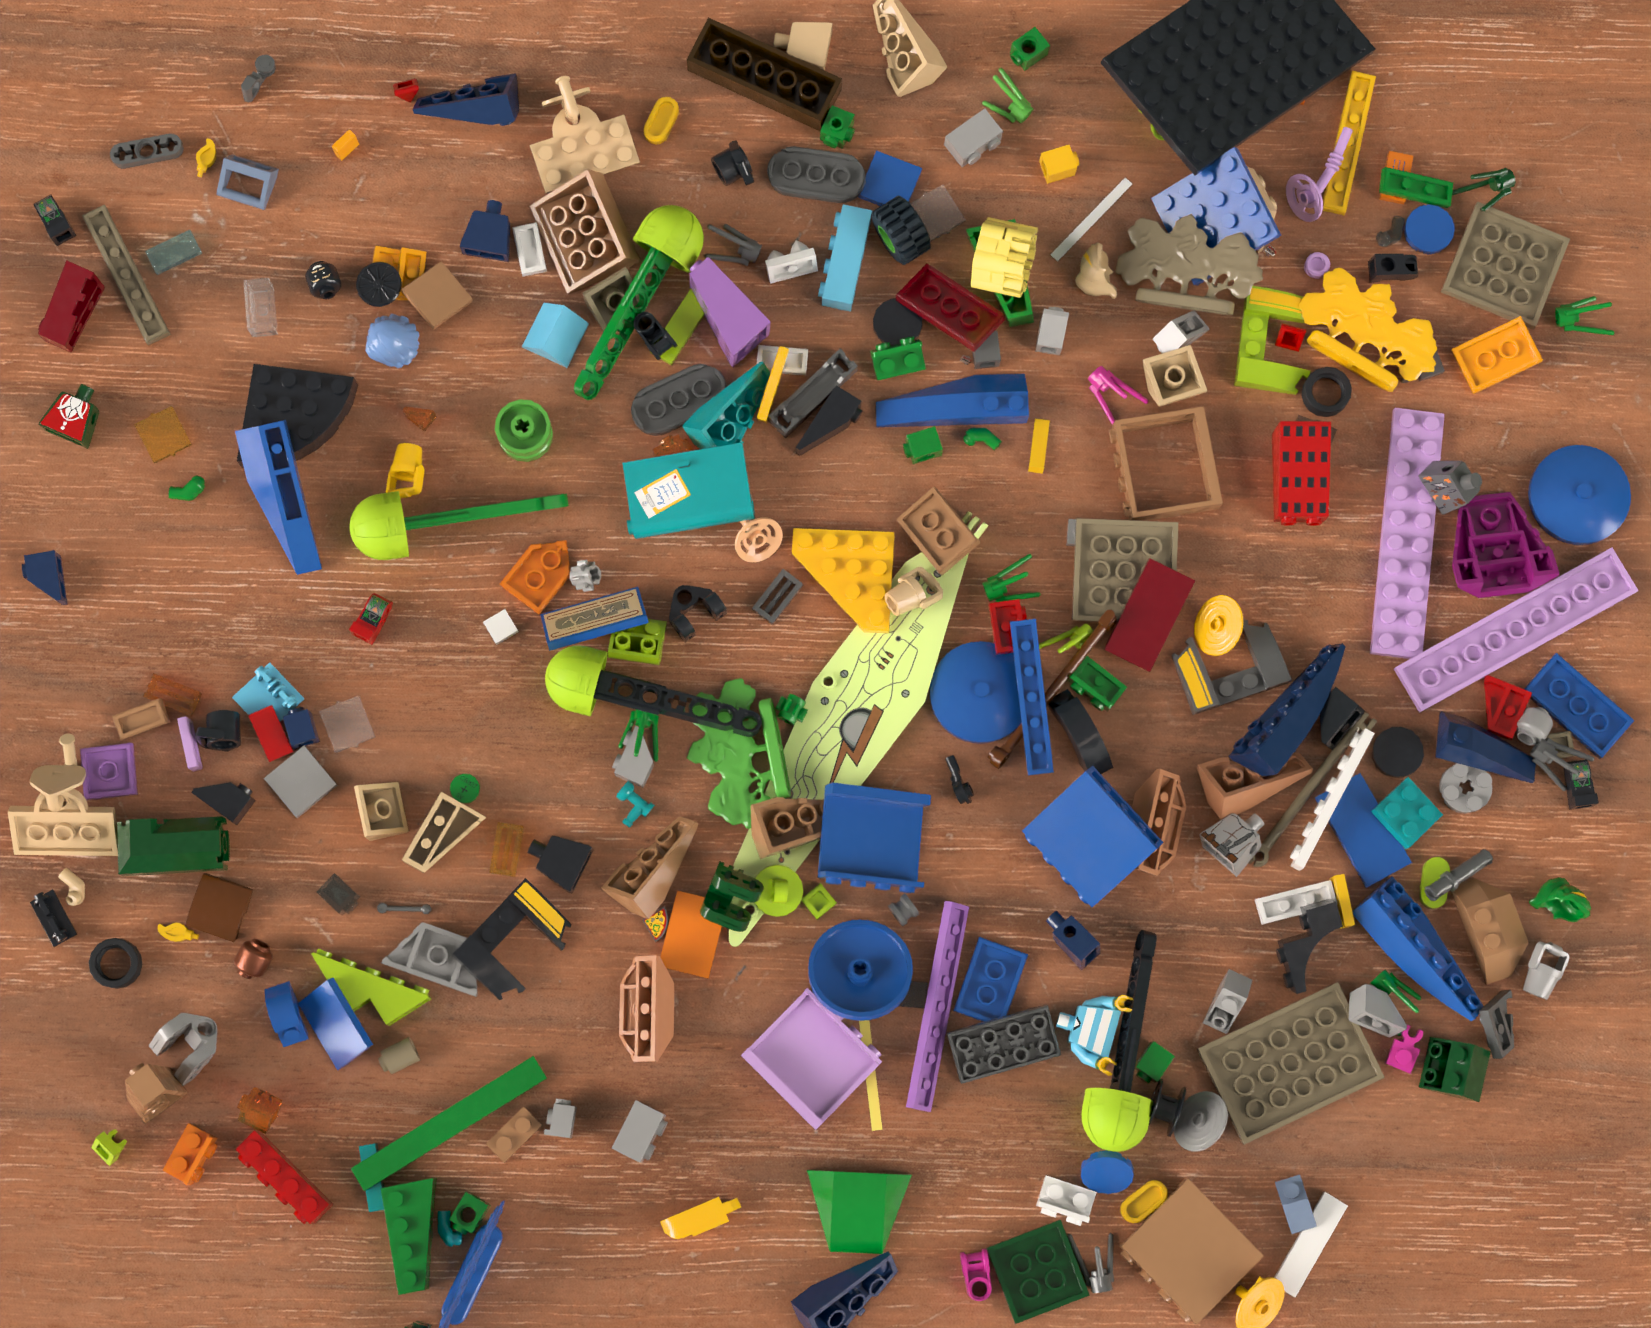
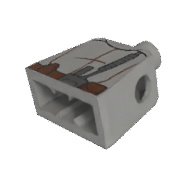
M1232 813L1199 834L1202 847L1237 877L1261 847L1260 835L1257 831L1264 826V822L1255 813L1246 821L1242 820L1237 814Z

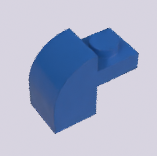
M290 981L264 989L268 1015L274 1032L278 1034L283 1047L309 1039L308 1032L299 1013L298 1000Z

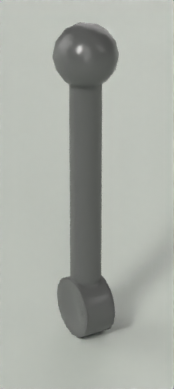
M380 903L377 906V910L382 914L387 911H411L429 914L431 906L428 904L422 907L387 906L385 903Z

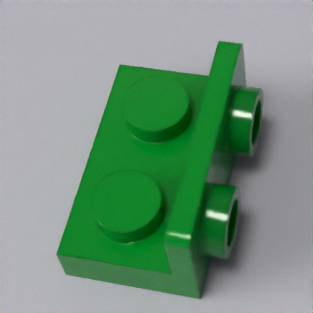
M912 336L900 339V344L890 345V342L875 345L876 349L870 350L876 380L926 370L921 348L923 346L922 341L919 339L915 340V337Z

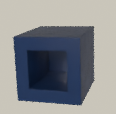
M303 707L295 708L288 711L289 715L283 716L291 746L295 750L320 742L312 713L308 709L304 710Z

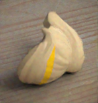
M1097 242L1092 244L1083 255L1080 272L1076 276L1075 282L1077 287L1085 294L1092 296L1110 295L1115 299L1117 288L1110 283L1109 276L1114 271L1108 266V256L1102 250L1103 245Z

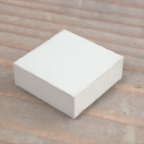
M505 609L483 622L496 645L518 633L517 628Z

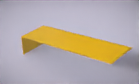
M1035 418L1028 472L1043 474L1050 420Z

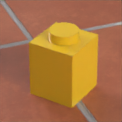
M1070 144L1041 153L1039 163L1046 183L1075 176L1077 166H1079V159L1075 151L1072 152Z

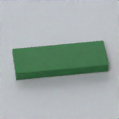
M1384 167L1381 171L1379 193L1449 208L1452 201L1454 182Z

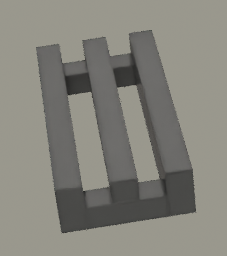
M782 569L753 606L752 610L773 625L803 587V583ZM784 577L788 580L765 610H762L761 606ZM791 584H795V587L791 590V592L784 599L781 605L777 608L774 614L770 616L769 612L773 609L776 603L784 595V593L791 586Z

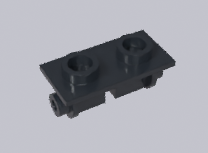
M54 889L45 894L41 892L34 896L35 899L30 904L53 947L77 935Z

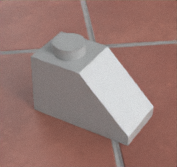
M1193 310L1171 320L1153 338V341L1157 344V348L1161 353H1166L1192 344L1210 329L1196 311Z
M1365 984L1349 993L1348 1021L1389 1038L1407 1029V1024L1386 992L1377 989L1373 985Z

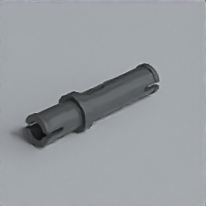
M1482 849L1452 871L1444 872L1441 874L1440 879L1425 887L1426 896L1431 901H1436L1448 891L1453 892L1460 883L1487 865L1492 864V855L1488 850Z

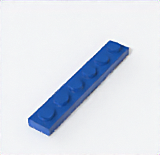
M1036 619L1010 622L1027 773L1028 776L1054 773Z

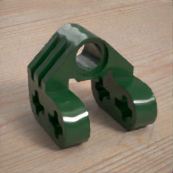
M719 861L701 906L700 914L708 921L733 931H746L751 921V914L746 909L732 904L731 901L733 896L748 902H757L761 897L764 886L759 880L743 874L744 870H733L734 866L729 865V867L723 866L724 862Z

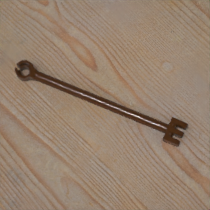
M1107 610L1098 621V626L1045 692L1046 707L1104 633L1109 632L1114 626L1117 618L1113 610ZM1022 722L1005 744L1000 748L995 746L989 753L987 758L990 759V763L997 769H1000L1005 764L1013 749L1023 738Z

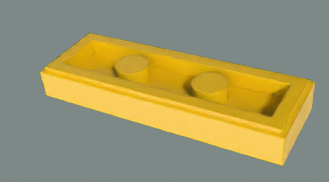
M782 346L778 348L757 414L759 421L767 423L789 354L788 348Z

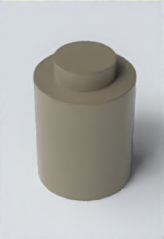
M410 1037L380 1051L382 1056L378 1058L383 1071L389 1070L391 1074L421 1060Z

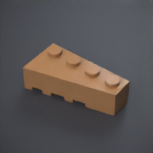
M141 1063L129 1072L131 1076L125 1080L127 1100L145 1125L188 1093L185 1087L176 1079L175 1073L170 1067L152 1064L144 1066Z

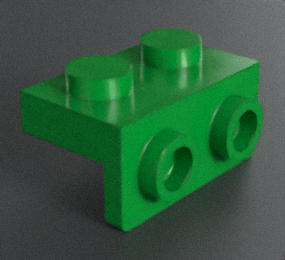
M1086 656L1068 679L1071 683L1070 688L1081 696L1083 693L1091 699L1090 703L1099 711L1104 709L1108 712L1127 689L1126 685L1089 656Z

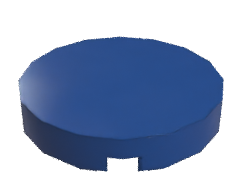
M1430 204L1419 206L1413 210L1404 226L1405 239L1411 248L1428 255L1439 253L1447 248L1453 239L1455 230L1453 219L1448 212L1439 206Z
M1098 1151L1082 1162L1081 1179L1083 1184L1097 1193H1118L1126 1189L1133 1181L1134 1168L1132 1162L1128 1158L1126 1160L1122 1157V1154L1119 1152Z

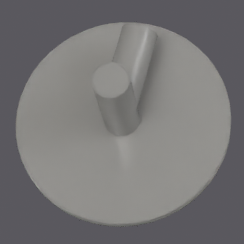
M1203 1091L1192 1095L1184 1102L1174 1129L1175 1139L1181 1147L1193 1152L1202 1151L1212 1146L1221 1137L1228 1119L1227 1106L1224 1100L1216 1093Z

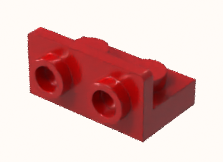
M1020 599L989 603L996 655L1013 653L1010 622L1027 620L1025 606L1020 605Z

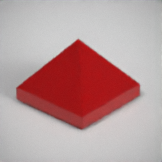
M414 78L395 83L393 85L395 96L411 103L419 91L417 79Z
M1282 323L1275 346L1299 352L1306 329Z

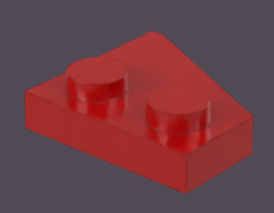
M1486 675L1484 677L1487 729L1489 732L1512 741L1518 727L1517 722L1522 717L1532 692Z

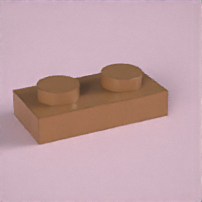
M523 1107L486 1145L505 1163L543 1125Z

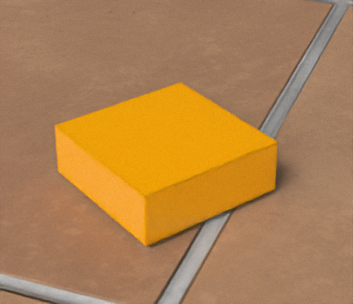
M348 130L332 145L335 155L342 161L359 145L356 135L351 130Z

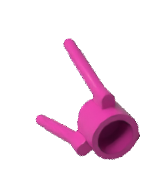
M1103 366L1098 367L1088 378V381L1092 384L1089 389L1095 394L1111 424L1114 423L1115 419L1099 392L1100 390L1105 392L1111 387L1116 393L1126 399L1127 394L1117 386L1119 385L1143 403L1147 404L1149 402L1148 399L1114 376L1110 370L1107 371Z

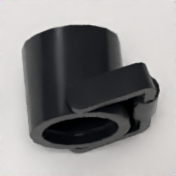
M737 140L730 142L728 149L711 157L712 165L725 186L743 178L746 186L754 183L752 167Z
M218 710L208 713L206 715V728L198 727L195 738L201 747L229 752L231 749L241 746L240 714L231 710Z

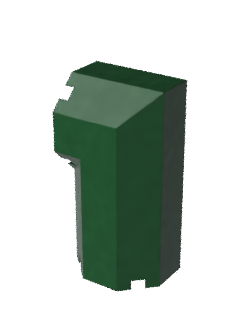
M217 816L163 819V824H157V819L154 818L125 820V823L122 821L117 822L118 874L121 876L228 870V865L224 864V861H229L230 838L229 831H223L222 825H227L226 818Z

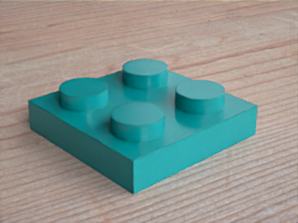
M1409 777L1399 783L1371 810L1375 817L1405 849L1410 848L1443 816Z

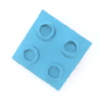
M270 662L265 667L260 666L255 671L256 675L232 697L248 715L273 705L280 722L283 720V716L289 714L288 711L296 708L304 700V697Z

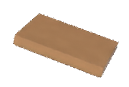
M936 487L931 488L896 519L942 576L981 543Z

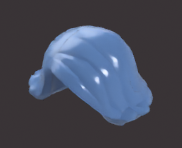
M390 314L389 317H377L375 323H371L368 330L366 353L377 362L389 367L402 368L403 365H409L418 354L417 349L420 344L418 342L419 332L416 331L415 324H410L409 319L405 316L399 317L398 315Z

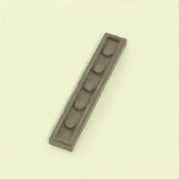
M105 204L82 215L147 345L149 346L171 335Z

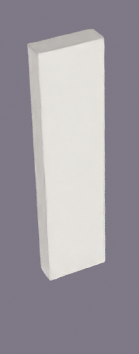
M1323 1192L1312 1211L1317 1227L1299 1233L1274 1277L1282 1282L1284 1291L1293 1297H1296L1348 1207L1326 1192Z

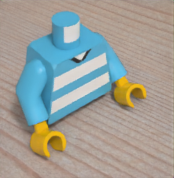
M1125 995L1119 997L1099 996L1085 1000L1082 1006H1077L1074 1016L1060 1012L1056 1027L1070 1031L1067 1042L1071 1044V1050L1085 1065L1100 1069L1107 1076L1112 1075L1111 1072L1106 1070L1107 1065L1112 1063L1117 1066V1063L1108 1057L1121 1011H1132V1009L1124 1007V1002L1128 999L1133 1000V998Z

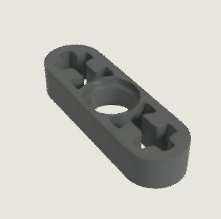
M169 133L116 144L110 151V158L118 168L126 169L176 159L182 155L184 145L177 135ZM173 141L175 144L174 150L169 151L167 147H169V142ZM157 144H160V146H161V148H160V150L162 151L161 154H159L160 152H159V148L157 147ZM144 146H152L154 148L152 155L143 157L140 154ZM132 149L135 150V154L137 155L138 158H136V159L134 158V156L132 155V154H134L133 151H132ZM122 151L126 153L125 160L123 161L119 159L120 152Z

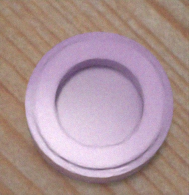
M1320 252L1310 254L1304 263L1306 274L1315 279L1324 277L1323 274L1330 269L1329 258Z

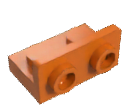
M188 1123L162 1171L183 1181L182 1183L185 1185L197 1183L204 1173L205 1169L202 1168L207 1158H212L218 1147L215 1144L218 1138Z

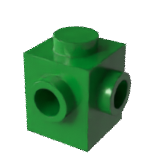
M832 105L821 128L820 140L828 147L843 149L846 141L850 143L854 135L855 128L852 127L855 114Z

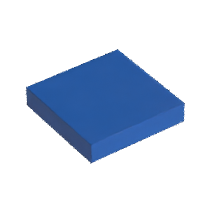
M876 150L866 174L865 187L858 198L878 206H882L898 195L910 202L922 168Z

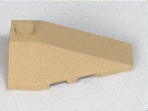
M877 0L873 4L878 33L882 34L884 47L881 48L882 54L887 57L889 67L886 69L887 78L896 95L902 97L933 84L947 68L939 50L899 0Z

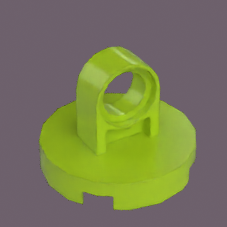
M782 865L767 866L755 876V879L759 880L764 886L760 899L754 902L763 913L775 917L785 916L794 911L800 904L803 895L802 881L797 873L789 867Z

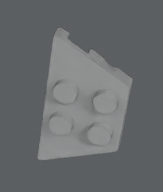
M422 922L413 930V933L398 944V947L381 962L384 965L475 997L478 995L477 979L452 956L467 938Z

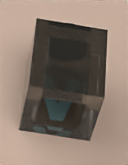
M335 873L317 891L342 916L345 913L350 914L358 906L359 902L357 900L361 897Z

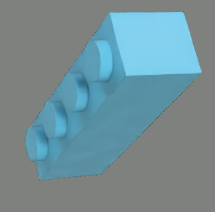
M843 204L841 212H836L834 227H838L836 236L831 235L828 250H832L831 259L826 258L823 273L827 274L826 283H820L818 297H822V306L851 312L872 210Z

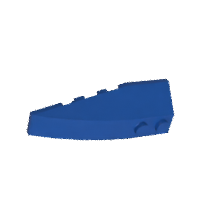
M1025 374L973 375L876 402V428L1027 423L1029 417L1028 389Z

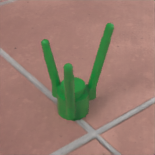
M1592 296L1570 304L1560 305V307L1555 309L1556 324L1558 327H1564V332L1580 331L1614 335L1615 332L1613 330L1574 325L1576 322H1579V313L1611 307L1612 303L1607 302L1577 308L1596 301V296Z
M1031 554L1019 559L982 583L989 602L993 600L1001 602L1040 597L1041 594L1039 592L1003 595L1008 592L1006 585L1027 577L1029 573L1023 572L1006 580H1003L1002 577L1031 559Z
M636 709L631 711L630 720L618 745L619 749L623 748L626 734L629 730L631 731L635 722V725L639 728L633 755L637 757L641 747L644 728H650L652 724L653 760L657 762L659 752V716Z
M1385 969L1370 982L1371 985L1386 992L1388 995L1393 992L1415 1013L1419 1012V1009L1397 987H1400L1417 1000H1421L1422 997L1397 979L1392 972L1389 974Z

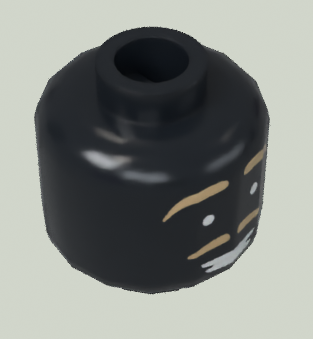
M325 261L315 262L305 274L310 293L316 298L331 299L341 288V280L337 269L331 263Z

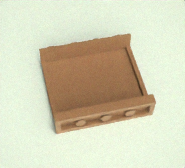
M1184 1179L1178 1185V1189L1124 1243L1119 1245L1123 1250L1120 1253L1130 1265L1135 1262L1142 1269L1139 1274L1149 1284L1154 1282L1160 1288L1158 1294L1168 1304L1173 1301L1179 1307L1177 1313L1186 1323L1192 1321L1195 1324H1198L1264 1257L1190 1179Z

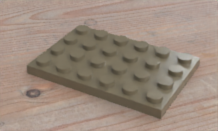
M1338 982L1197 1048L1219 1096L1227 1106L1228 1115L1243 1145L1385 1078L1360 1026L1348 1021L1349 1004Z

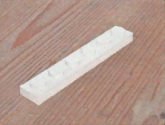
M1365 728L1360 734L1356 732L1349 744L1352 747L1350 754L1342 757L1337 767L1341 771L1337 778H1331L1326 787V791L1329 793L1325 801L1321 799L1314 810V813L1317 814L1314 822H1308L1302 833V836L1305 837L1302 845L1297 844L1292 851L1290 858L1293 859V862L1290 866L1300 871L1305 867L1375 733Z

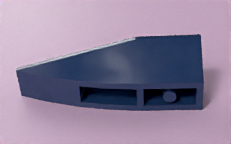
M1329 644L1323 647L1312 663L1258 719L1248 726L1249 731L1234 744V750L1228 757L1261 776L1277 775L1306 738L1317 720L1338 674L1345 651L1344 644Z

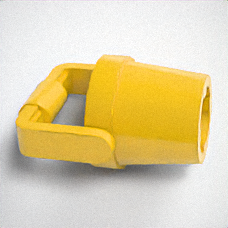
M411 443L397 445L394 460L388 473L386 493L399 491L401 499L419 494L422 491L425 469L422 466V448ZM401 480L414 483L413 487L396 489V482Z

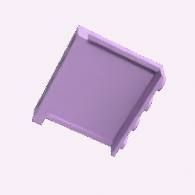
M806 988L796 1001L741 1056L816 1130L882 1063L879 1059L882 1054L872 1044L867 1047L860 1040L863 1035L853 1025L848 1028L842 1022L843 1017L825 1008L816 998L813 991Z

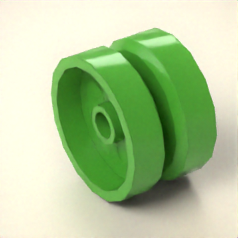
M519 399L503 407L496 418L495 432L502 450L509 457L517 461L530 462L539 459L549 450L553 440V430L548 414L541 405L531 400Z

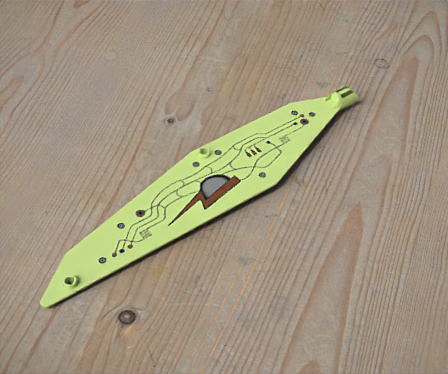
M969 511L962 518L965 524L968 523L972 516V513ZM975 516L967 525L972 532L977 528L980 519ZM985 522L974 533L977 539L989 526ZM922 552L906 561L892 579V588L899 584L898 579L917 567H923L940 583V587L943 589V598L925 609L921 607L915 608L898 616L890 612L889 633L863 632L857 625L813 681L805 699L806 704L804 708L808 710L802 723L796 721L784 747V756L791 787V797L784 799L807 798L823 800L825 785L830 783L861 786L916 715L927 697L969 553L943 576L938 573ZM920 575L915 578L923 588L926 599L935 594ZM826 679H832L833 684L831 686L824 685V681ZM770 780L764 793L771 799L777 797L772 780ZM750 828L734 862L733 870H744L743 874L753 878L765 867L771 865L786 866L796 872L820 839L760 859ZM733 896L732 904L744 909L748 906H753L755 909L754 913L751 914V921L746 931L737 932L729 929V943L737 947L743 942L764 913L757 908L754 902H748Z

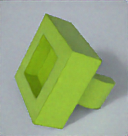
M116 1129L110 1131L108 1135L103 1131L95 1138L91 1147L109 1166L118 1159L127 1143L125 1139L121 1143H115L112 1140L118 1132Z

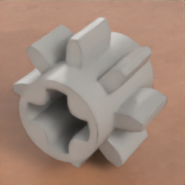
M580 560L577 561V566L571 567L570 581L576 586V590L583 589L584 592L593 591L594 585L600 584L601 571L594 561Z

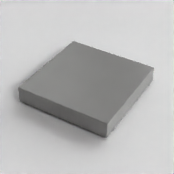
M305 746L301 747L264 778L296 818H299L338 786Z

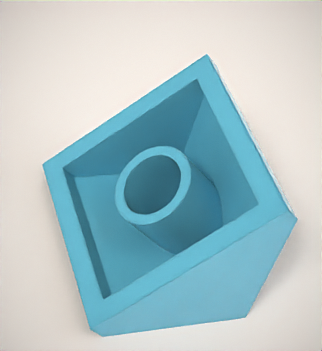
M543 303L522 348L568 368L589 323L565 305Z

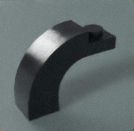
M1068 689L1057 694L1049 703L1048 708L1069 737L1080 766L1084 771L1094 766L1100 774L1112 769L1113 765L1106 746L1080 700L1074 697Z

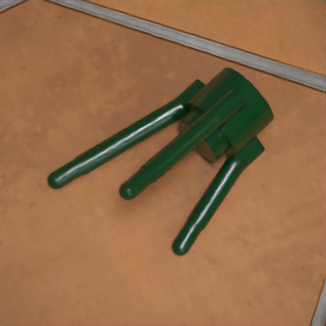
M1506 167L1496 171L1472 174L1470 176L1471 179L1490 178L1455 189L1452 195L1489 185L1493 191L1500 193L1482 207L1481 210L1486 211L1504 196L1512 193L1511 188L1516 183L1515 176Z

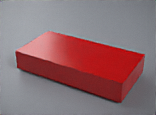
M273 705L248 715L269 762L293 752Z

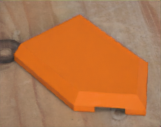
M567 540L530 545L499 585L536 614L540 615L570 578Z

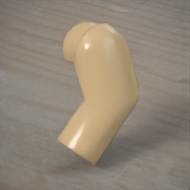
M65 868L58 878L69 886L66 902L70 906L80 905L85 898V883L72 871Z

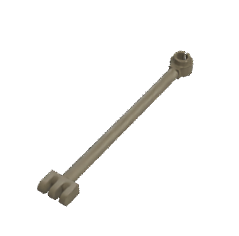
M1364 712L1334 750L1331 751L1262 842L1258 852L1262 853L1263 859L1262 861H1256L1253 867H1262L1268 862V852L1347 749L1355 733L1362 732L1365 728L1370 731L1376 724V719L1372 718L1368 725L1363 722L1369 714ZM1255 856L1249 861V864L1255 860Z

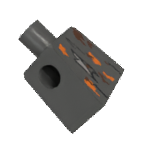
M1432 461L1418 475L1442 515L1468 504L1479 493L1482 484L1481 476L1478 473H1471L1463 461Z

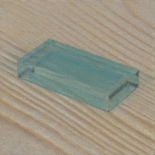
M191 230L145 251L157 275L202 254Z

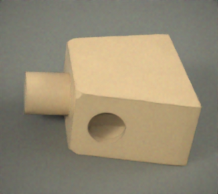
M793 22L790 35L775 34L773 47L787 50L786 53L825 70L832 36V23Z

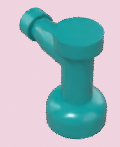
M627 781L616 795L620 801L627 799L635 805L627 818H624L622 821L629 828L641 814L646 817L655 806L652 802L648 803L634 792V785L630 781Z

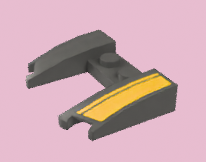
M1243 620L1242 632L1255 667L1213 681L1210 680L1193 637L1185 641L1188 647L1179 656L1175 653L1171 655L1193 715L1285 685L1292 680L1268 623H1263V627L1248 625V620Z

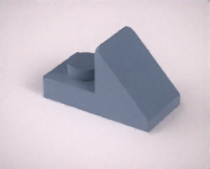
M1297 1175L1275 1182L1291 1234L1317 1227L1301 1176Z

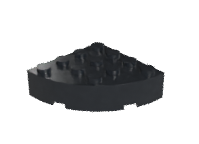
M254 364L242 429L286 420L295 459L298 461L318 450L333 437L354 403L358 384L355 378L350 376ZM238 450L237 462L244 468L240 450Z

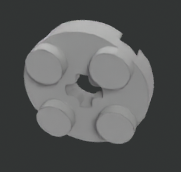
M1456 763L1443 773L1439 782V790L1444 803L1451 810L1463 814L1481 809L1491 798L1492 777L1485 770ZM1468 781L1470 787H1472V792L1468 791L1466 794H1463V788L1459 785Z

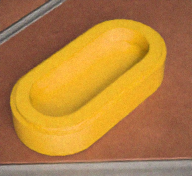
M662 97L655 103L644 125V136L649 143L661 144L668 138L679 115V106L676 100L671 97Z
M1151 1180L1138 1188L1121 1203L1120 1213L1123 1219L1129 1223H1139L1167 1200L1168 1191L1166 1186L1160 1181Z

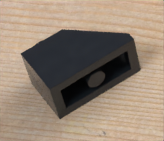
M1337 687L1330 691L1320 712L1321 741L1332 751L1365 712L1364 709Z
M229 782L194 788L191 792L236 825L239 824L256 801L250 796L252 791L241 783L238 786Z

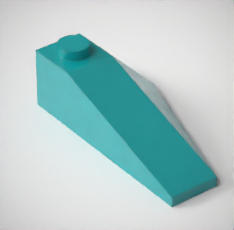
M764 362L756 364L698 408L683 424V429L696 447L706 449L744 443L742 438L747 428L751 429L754 423L752 418L757 408L761 405L770 377V372Z

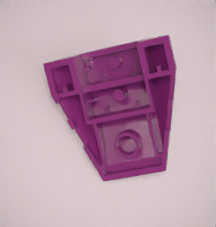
M1510 492L1478 495L1468 504L1458 509L1452 568L1457 587L1477 598L1527 593L1559 576L1553 551L1549 546L1546 547L1539 537L1540 533L1528 522L1526 513Z

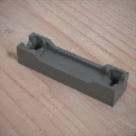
M840 348L797 391L768 415V421L787 438L827 400L836 385L841 387L857 372L858 365L854 361H850L845 352ZM840 360L849 369V371L844 372V370L838 364H836V362ZM782 415L783 419L788 424L791 422L790 426L788 428L786 426H782L777 421L778 416L780 417Z

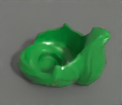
M1565 878L1549 879L1540 887L1535 898L1529 900V904L1535 909L1546 907L1553 913V919L1555 920L1563 919L1568 922H1577L1581 918L1585 919L1591 916L1590 902L1585 894L1577 887L1570 885Z

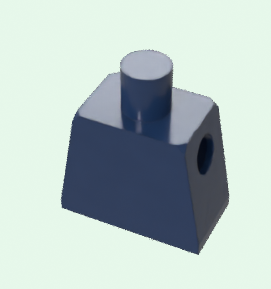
M488 200L485 212L473 211L460 243L463 255L509 262L510 221L508 216L500 214L502 209L501 202Z
M1055 911L1047 918L1046 922L1054 929L1052 932L1053 940L1081 971L1101 954L1100 943L1072 915L1065 919L1058 911ZM1069 933L1074 934L1071 938L1066 937Z

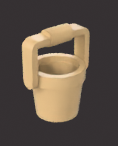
M917 567L898 579L899 584L884 596L890 611L898 616L915 608L921 607L925 609L943 598V589L940 587V583L923 567ZM919 575L929 588L935 592L934 595L927 599L923 588L915 579Z

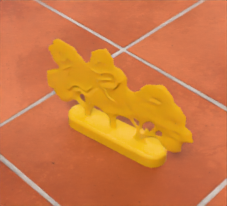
M1335 268L1333 271L1323 274L1325 292L1306 293L1298 305L1299 309L1302 310V317L1306 324H1324L1328 326L1330 332L1327 335L1319 330L1312 331L1307 339L1311 347L1385 391L1393 392L1398 384L1397 377L1384 369L1386 365H1398L1399 373L1408 381L1417 380L1422 372L1434 371L1436 361L1433 355L1437 351V346L1433 338L1431 322L1429 320L1413 318L1397 324L1392 318L1397 309L1395 303L1390 300L1392 295L1390 284H1372L1366 292H1360L1355 277L1343 268ZM1334 319L1338 320L1336 327L1332 325ZM1346 332L1355 342V346L1351 349L1337 341L1335 337ZM1370 343L1378 348L1380 358L1377 362L1374 363L1358 353L1363 344ZM1384 346L1387 349L1385 354L1382 353V347ZM1398 350L1402 353V356L1394 360L1391 356L1389 359L1386 358L1393 351ZM1400 360H1406L1404 365L1399 364Z

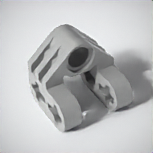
M180 1013L161 1027L149 1044L153 1052L159 1056L166 1052L180 1035H185L184 1039L193 1048L194 1052L182 1062L174 1074L183 1086L193 1080L216 1053L217 1025L209 1017ZM198 1031H202L206 1036L201 1035Z

